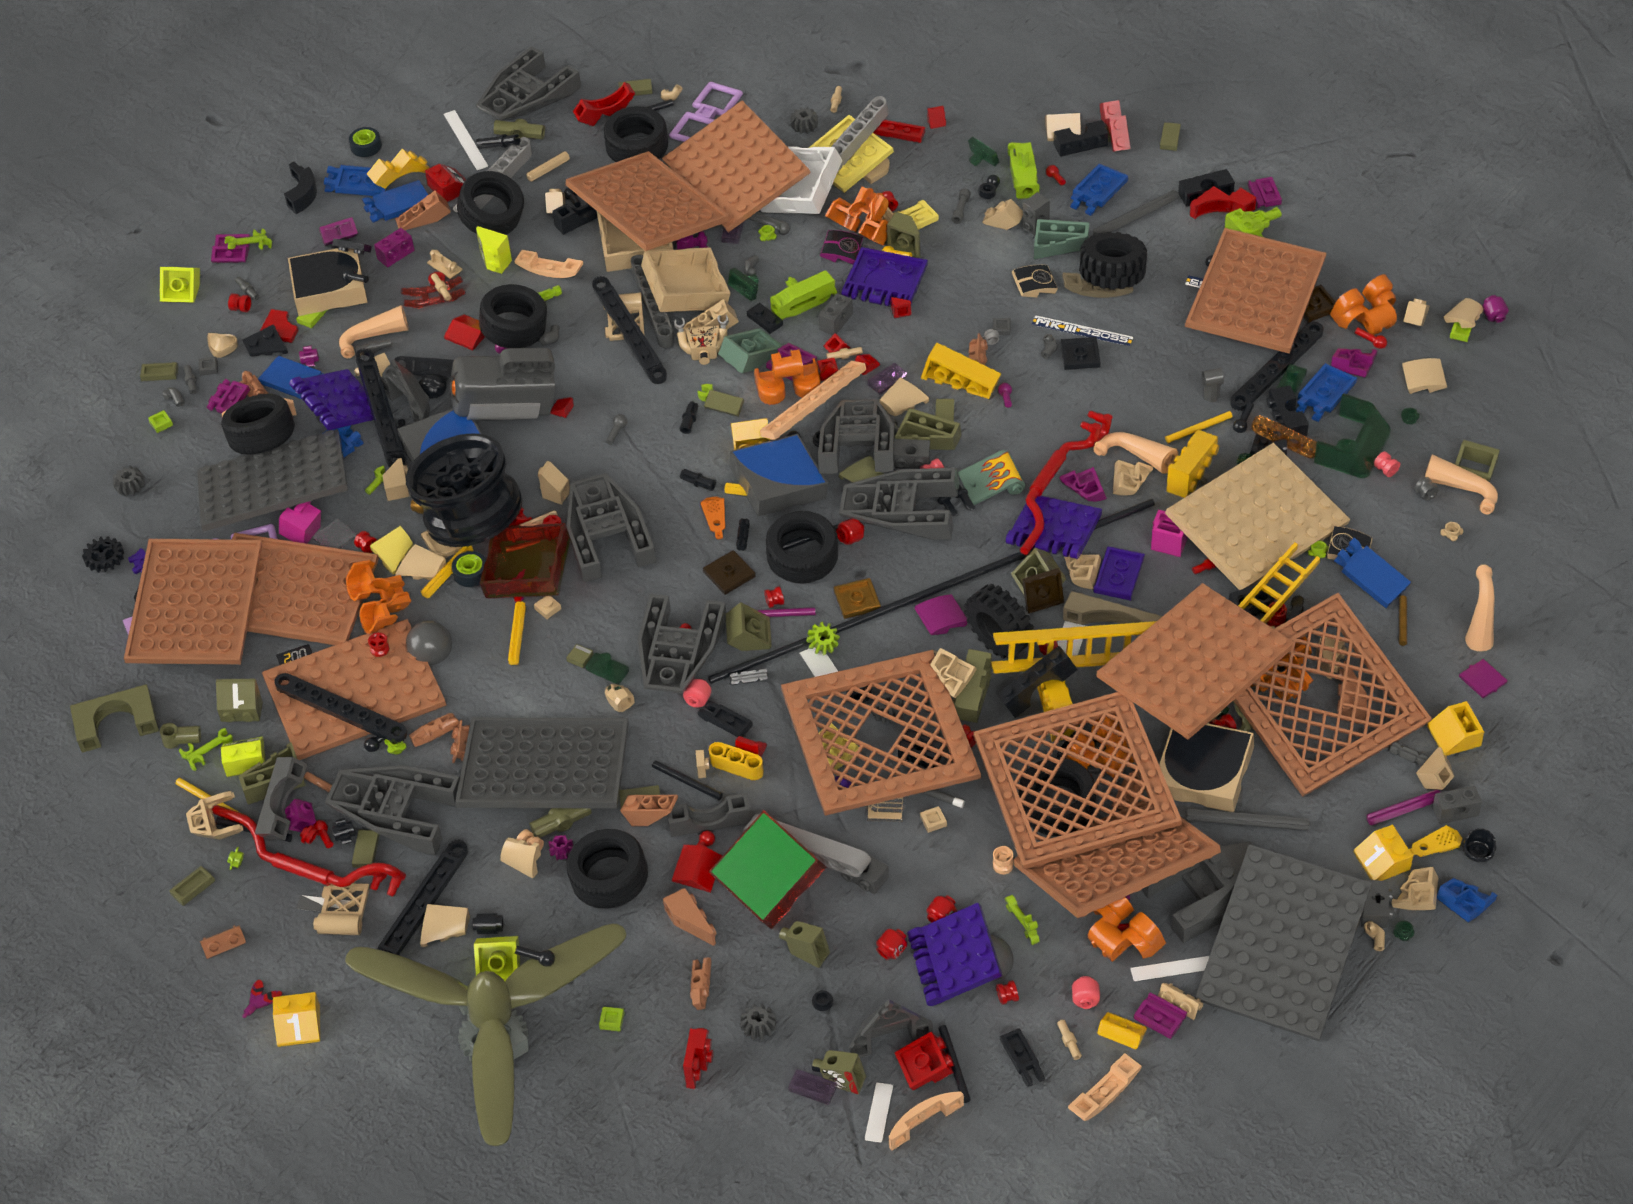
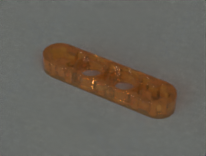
M1264 416L1254 418L1251 428L1255 433L1271 441L1287 439L1288 449L1307 458L1317 457L1320 450L1318 442ZM1273 431H1279L1282 435H1276ZM1290 439H1296L1299 443H1292Z

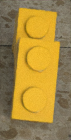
M401 149L391 162L378 159L367 175L376 185L386 189L397 178L413 172L425 173V170L430 167L427 165V160L422 156L417 157L414 152Z

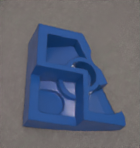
M1453 878L1440 886L1437 899L1469 923L1485 911L1496 900L1498 895L1493 892L1490 896L1477 891V886L1468 885L1463 881Z

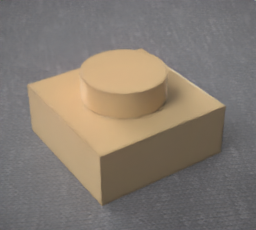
M548 594L534 604V609L545 619H549L561 610V604Z
M696 750L698 778H706V770L710 769L709 758L704 757V750Z
M939 806L920 813V818L928 833L947 826V821Z

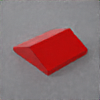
M465 314L454 318L444 335V339L472 351L485 338L480 330L479 320Z
M683 845L672 882L711 893L716 876L711 871L719 864L723 856L704 845Z

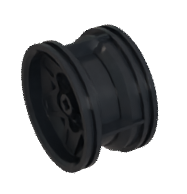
M475 433L449 437L427 448L409 467L406 475V486L415 503L424 508L423 522L430 537L435 542L449 547L475 545L487 541L504 531L518 516L522 507V495L516 481L505 473V455L500 444L492 437Z

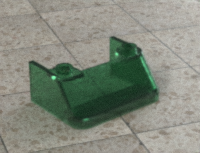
M1342 394L1339 416L1363 423L1364 425L1355 441L1347 438L1341 439L1336 446L1318 441L1314 463L1358 478H1366L1371 474L1374 468V461L1382 452L1390 436L1391 428L1373 403Z

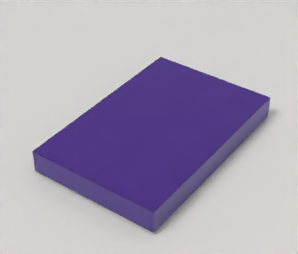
M1108 546L1093 593L1131 601L1145 554Z

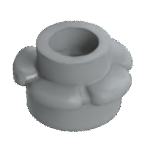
M989 329L985 331L982 338L987 341L988 345L996 344L999 341V332Z

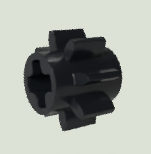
M345 818L336 820V826L332 827L335 840H341L342 844L352 842L351 837L356 836L352 822H346Z

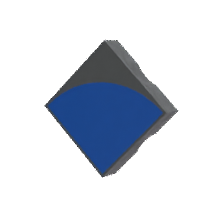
M453 408L397 429L402 447L412 463L423 451L444 439L461 434H482L474 420H467V417L456 415Z
M799 434L730 451L729 467L738 483L745 490L748 500L758 517L778 512L791 506L804 505L826 499L828 482L823 474H819V468Z

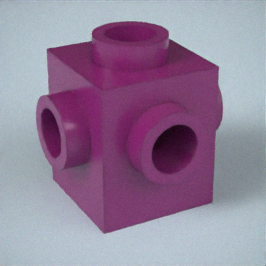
M294 799L285 808V815L291 821L288 830L301 833L306 826L309 827L316 822L312 803Z

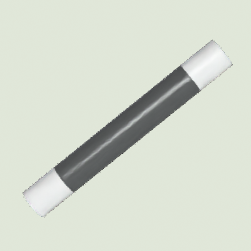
M937 790L922 792V794L963 808L965 804L964 800Z

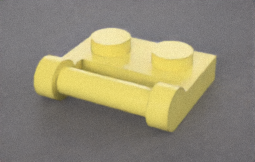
M924 200L918 201L916 205L899 212L912 216L918 230L939 220V215Z

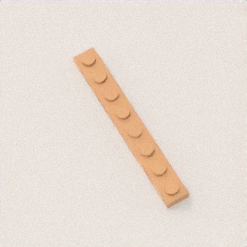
M850 361L760 430L761 437L771 440L778 439L780 435L791 429L797 422L803 420L805 416L825 403L827 399L837 394L840 389L859 377L866 370L865 363Z

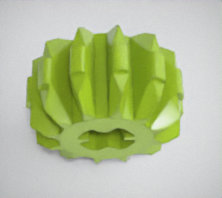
M820 622L819 626L814 624L812 626L813 630H808L807 634L809 637H807L806 641L811 643L809 649L816 648L815 654H818L820 650L824 656L827 651L832 653L834 648L838 647L839 643L837 640H839L840 636L835 634L837 628L830 629V623L825 627L824 623ZM822 636L826 638L824 641L820 640Z

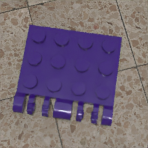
M861 247L843 286L841 295L848 298L851 295V299L855 300L859 290H862L861 300L866 302L869 296V303L882 305L886 295L885 306L890 305L892 297L910 300L912 305V300L927 268L928 260Z
M348 369L307 378L299 376L292 378L289 382V385L297 394L301 395V399L305 401V404L314 412L315 416H320L319 419L327 430L374 420L364 387Z
M1038 496L1035 501L1044 516V530L1035 543V548L1050 552L1052 548V554H1057L1060 548L1064 547L1063 556L1068 557L1070 554V558L1079 559L1102 515V509ZM1025 504L1012 530H1009L1006 536V544L1015 545L1016 543L1017 546L1021 547L1025 539L1033 531L1035 519L1027 504Z
M975 903L926 926L916 927L907 932L911 949H919L913 953L914 960H916L915 964L921 984H929L923 988L928 1006H935L1003 976L985 916L979 903Z

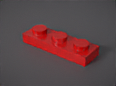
M883 120L873 133L875 135L921 143L926 131L924 126Z

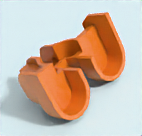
M862 186L854 203L850 204L840 197L832 202L825 215L826 217L856 232L861 223L859 216L864 212L867 214V217L858 233L884 246L887 240V224L889 221L881 219L888 208V199L882 193L876 194L872 188Z
M1382 274L1366 285L1362 294L1373 307L1371 309L1363 305L1364 297L1357 288L1347 291L1336 301L1330 316L1339 327L1345 329L1355 318L1372 335L1381 333L1382 328H1391L1397 320V314L1393 307L1396 296L1391 291L1393 288L1392 282L1385 274Z
M799 349L790 350L789 357L781 358L780 352L771 354L772 371L759 373L758 368L754 369L755 383L760 400L768 405L782 402L785 398L783 378L792 376L794 392L797 396L803 398L821 384L816 359H812V364L803 365Z
M366 560L353 563L346 577V587L353 601L367 599L371 593L380 595L381 600L363 603L360 608L362 628L366 633L371 634L384 629L385 626L394 624L398 616L396 614L390 615V613L405 609L410 604L411 599L409 593L404 592L402 589L405 583L401 575L375 578L373 568L376 563Z
M1304 636L1300 640L1307 641V638ZM1295 643L1294 651L1305 654L1306 645ZM1309 646L1308 654L1311 655L1312 649ZM1286 654L1280 661L1289 663L1290 654ZM1293 655L1292 664L1301 666L1304 658ZM1272 666L1268 671L1273 672L1274 666ZM1284 666L1285 671L1281 673L1276 670V673L1287 675L1288 667ZM1291 668L1290 676L1300 678L1302 670ZM1306 671L1302 686L1303 691H1306L1314 681ZM1263 674L1260 682L1271 684L1272 676ZM1275 677L1274 685L1285 687L1286 679ZM1289 680L1288 689L1298 691L1299 683ZM1259 686V690L1261 692H1264L1267 689H1269L1266 687ZM1273 689L1274 693L1282 700L1283 692ZM1287 693L1286 701L1292 697L1295 699L1297 695Z
M1106 717L1102 724L1112 727L1115 720ZM1118 724L1115 729L1121 731L1120 726ZM1092 725L1091 733L1096 726ZM1099 728L1096 735L1105 738L1109 731ZM1080 733L1076 740L1086 744L1089 737ZM1112 733L1109 740L1118 744L1122 737ZM1092 740L1089 746L1095 748V743ZM1124 740L1122 746L1128 748L1127 743ZM1073 744L1070 751L1079 755L1083 748ZM1106 744L1104 752L1112 755L1115 747ZM1086 750L1083 757L1092 760L1096 753ZM1118 750L1116 757L1125 760L1128 753ZM1099 755L1096 762L1105 766L1109 758ZM1066 756L1067 759L1076 761L1086 769L1090 766V764L1072 756ZM1131 756L1128 762L1133 764L1134 760ZM1112 761L1109 768L1119 771L1122 764ZM1106 771V773L1114 779L1116 775Z
M1126 897L1114 901L1104 908L1095 910V915L1101 914L1103 917L1088 932V939L1092 946L1095 948L1099 947L1102 950V955L1109 958L1112 962L1131 945L1138 949L1144 959L1152 957L1166 944L1159 928L1142 912L1137 913L1130 920V927L1123 932L1117 928L1120 922L1134 911L1133 906Z

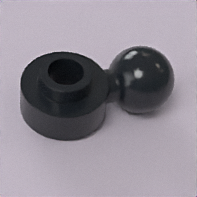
M990 175L987 178V183L980 185L979 195L984 199L995 197L996 188L1000 184V178L997 175Z

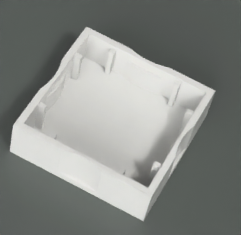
M788 147L809 168L811 173L764 206L760 211L766 213L820 214L842 159L835 147Z

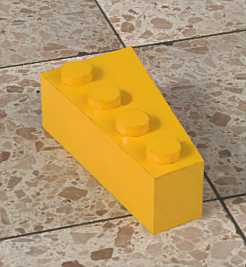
M936 342L927 358L921 379L927 380L930 378L935 380L937 384H950L954 389L963 388L966 389L967 393L989 399L998 384L1001 373Z
M1197 430L1188 441L1187 447H1183L1181 455L1175 457V463H1171L1168 466L1166 492L1185 498L1195 491L1197 482L1201 480L1205 468H1209L1213 455H1217L1219 451L1218 436L1201 430Z
M1048 680L1037 687L1044 712L1073 704L1065 680L1063 682ZM1067 728L1063 735L1070 737L1074 730ZM1050 734L1051 740L1054 742L1057 737Z

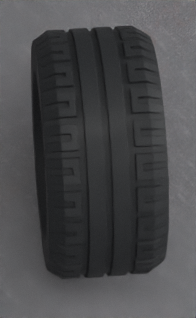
M641 106L627 107L611 115L604 125L606 152L615 162L648 151L660 159L667 150L668 134L666 122L653 109ZM636 133L649 135L640 140L622 139L625 136Z
M482 171L467 178L461 187L457 201V213L460 220L469 230L476 234V228L479 226L507 235L517 227L524 208L523 192L516 182L507 175L494 171ZM478 195H493L501 199L508 210L501 214H490L480 210L473 199Z
M516 284L501 285L490 290L482 298L479 312V327L482 334L493 344L504 348H525L540 340V337L545 332L547 305L544 299L533 289ZM514 312L522 314L528 318L524 320L513 321L504 319L498 315L502 313Z
M260 394L245 398L227 409L221 421L229 447L237 453L246 455L264 453L282 445L291 437L295 427L287 401L275 394Z
M794 511L781 516L770 526L766 535L768 564L776 575L792 583L805 584L822 579L833 570L838 559V537L834 526L822 515L811 511ZM798 537L815 539L822 546L818 552L808 557H794L782 549L785 543Z
M1065 758L1050 784L1070 788L1078 796L1086 799L1095 784V780L1084 766L1076 761ZM1043 760L1038 761L1035 764L1041 765ZM1048 760L1044 768L1053 771L1057 764ZM1030 766L1024 773L1034 776L1038 769ZM1041 771L1037 778L1047 782L1050 775ZM1021 777L1019 785L1027 788L1031 780ZM1034 782L1031 790L1040 792L1044 786ZM1019 789L1018 795L1021 798L1024 791ZM1028 793L1024 801L1033 804L1037 797ZM1093 793L1089 801L1096 803V794ZM1077 800L1071 807L1079 810L1083 803ZM1040 801L1037 805L1038 807L1043 808L1045 810L1048 807L1042 804ZM1023 805L1024 811L1027 815L1030 808ZM1086 805L1083 812L1093 815L1095 808ZM1052 808L1050 812L1060 815L1063 808ZM1034 810L1030 817L1040 821L1043 813ZM1067 810L1063 817L1073 821L1076 814ZM1047 815L1043 823L1053 827L1057 819ZM1080 816L1076 823L1086 826L1089 819ZM1060 821L1056 829L1066 832L1070 825ZM1029 822L1030 827L1035 829L1037 825ZM1040 827L1038 832L1048 835L1050 830ZM1073 827L1071 832L1078 830V828ZM1053 833L1052 836H1061V835H1059V834H1057V833Z
M601 829L587 834L573 846L566 863L568 877L574 893L582 902L595 908L609 909L627 904L641 892L648 878L647 862L638 840L629 833L618 829ZM608 857H619L627 861V866L623 872L616 877L607 880H595L587 876L590 868L599 860Z

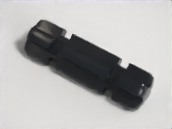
M747 518L739 520L738 540L736 542V549L739 551H745L747 548L746 543L750 525Z

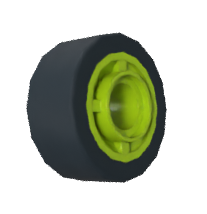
M358 128L349 136L351 151L356 156H373L381 149L380 135L374 128Z
M467 551L461 553L452 562L454 579L461 586L475 587L485 582L488 577L489 568L487 560L479 552Z

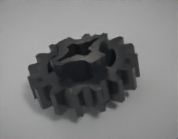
M109 536L104 540L100 537L99 541L93 539V544L87 543L88 549H83L84 554L82 558L86 567H89L91 571L96 569L97 573L101 569L104 572H107L108 568L113 570L114 565H120L119 560L124 559V550L121 542H117L116 538L111 540Z

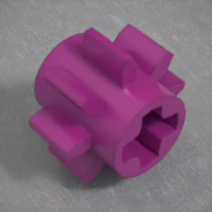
M312 345L304 346L303 351H299L301 364L312 367L315 366V362H319L317 348L312 349Z
M566 835L555 836L553 841H549L550 856L555 855L556 860H567L573 848L572 839L567 840Z

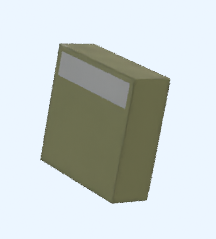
M576 644L566 658L567 662L584 668L594 654L593 650Z

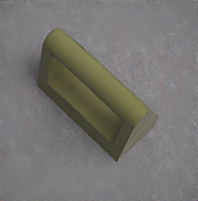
M1463 440L1455 465L1490 481L1498 462L1500 450ZM1464 458L1488 465L1490 469L1488 473L1460 466Z

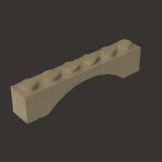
M1073 591L1070 592L1063 608V620L1081 625L1093 622H1115L1120 624L1158 621L1162 617Z

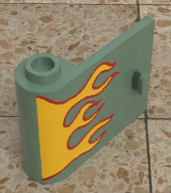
M1007 450L999 451L958 472L974 505L1006 489L1010 494H1020L1026 486L1010 452Z

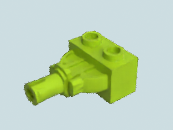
M1278 207L1267 212L1263 210L1244 212L1239 208L1226 214L1225 228L1259 236L1265 228L1269 227L1270 221L1280 218L1282 214Z

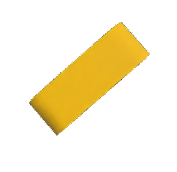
M714 742L709 746L710 764L713 767L754 781L763 777V761L759 755L722 742Z

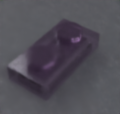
M745 221L729 233L724 229L721 237L722 242L739 244Z
M893 363L870 378L868 386L880 395L891 388L899 378L905 379L907 372L896 363Z
M796 1069L788 1086L790 1092L827 1105L830 1104L837 1089L836 1082Z

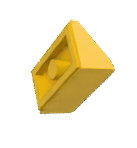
M1107 1012L1100 1021L1097 1033L1100 1036L1137 1049L1147 1031V1027Z

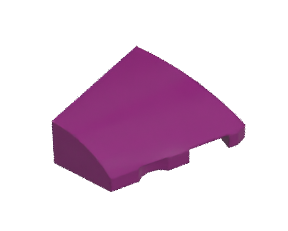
M1338 348L1332 356L1331 366L1349 374L1366 377L1374 363L1378 350L1372 349L1371 353H1362L1360 349Z
M1094 467L1078 474L1074 470L1059 477L1062 483L1087 501L1097 502L1107 499Z

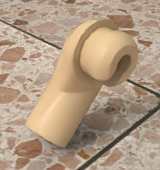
M675 85L672 91L664 89L661 91V98L664 101L670 99L674 101L683 88L680 85Z
M1367 921L1364 924V930L1374 940V950L1383 951L1385 949L1384 930L1376 923Z

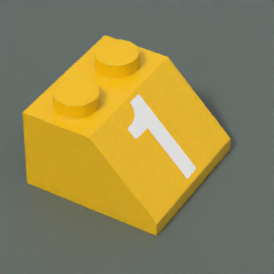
M1394 825L1374 831L1354 849V854L1371 880L1382 881L1411 870L1413 855Z
M316 992L273 997V1019L278 1047L320 1042V1004Z

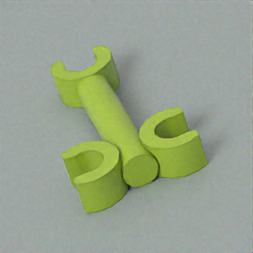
M261 229V233L253 230L252 237L235 238L226 236L224 242L225 244L228 243V249H234L236 245L259 243L258 247L260 249H263V245H267L269 248L272 246V240L267 238L265 229Z
M223 728L218 732V737L197 750L194 749L191 743H188L190 750L187 752L180 748V755L183 759H187L191 769L196 771L195 763L200 762L203 766L205 765L202 755L221 743L232 742V735L226 736L228 734L227 730Z
M1013 895L1005 897V901L1008 903L1006 905L1007 910L1013 912L1026 929L1024 932L1025 937L1030 938L1031 945L1040 941L1036 930L1038 924L1036 921L1033 922L1032 915L1026 916L1022 912Z

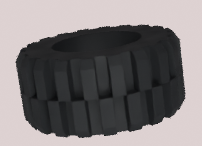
M1121 232L1098 233L1096 236L1092 235L1089 239L1087 238L1081 245L1079 271L1085 281L1091 282L1093 286H1100L1103 289L1110 288V290H1115V288L1125 289V287L1130 288L1134 284L1137 285L1145 277L1147 248L1137 237H1132L1127 233L1121 234Z

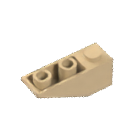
M723 299L686 323L683 330L685 331V328L719 326L721 328L717 319L719 315H721V322L726 320V315L728 316L729 323L726 325V329L738 323L739 320L735 310Z

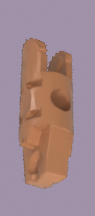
M449 713L418 728L409 735L410 740L415 747L426 744L453 730L460 721L453 713Z
M709 957L703 959L702 970L699 960H693L690 998L692 999V1005L697 1010L705 1009L706 1000L709 996L712 962Z

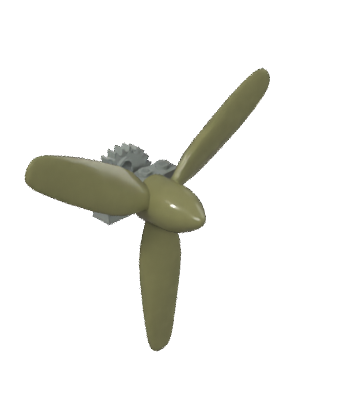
M612 923L601 926L548 949L555 955V962L549 967L542 966L538 960L529 959L515 969L506 981L494 972L484 971L472 979L469 987L446 973L405 957L373 948L355 947L347 953L345 962L352 970L382 985L426 1001L443 1005H458L462 1014H467V1021H462V1028H459L460 1035H458V1039L464 1056H469V1061L472 1062L478 1123L484 1141L491 1146H500L509 1140L512 1131L514 1059L529 1051L526 1022H523L522 1015L517 1016V1010L512 1011V1009L538 1001L576 979L619 947L626 938V931L619 924Z

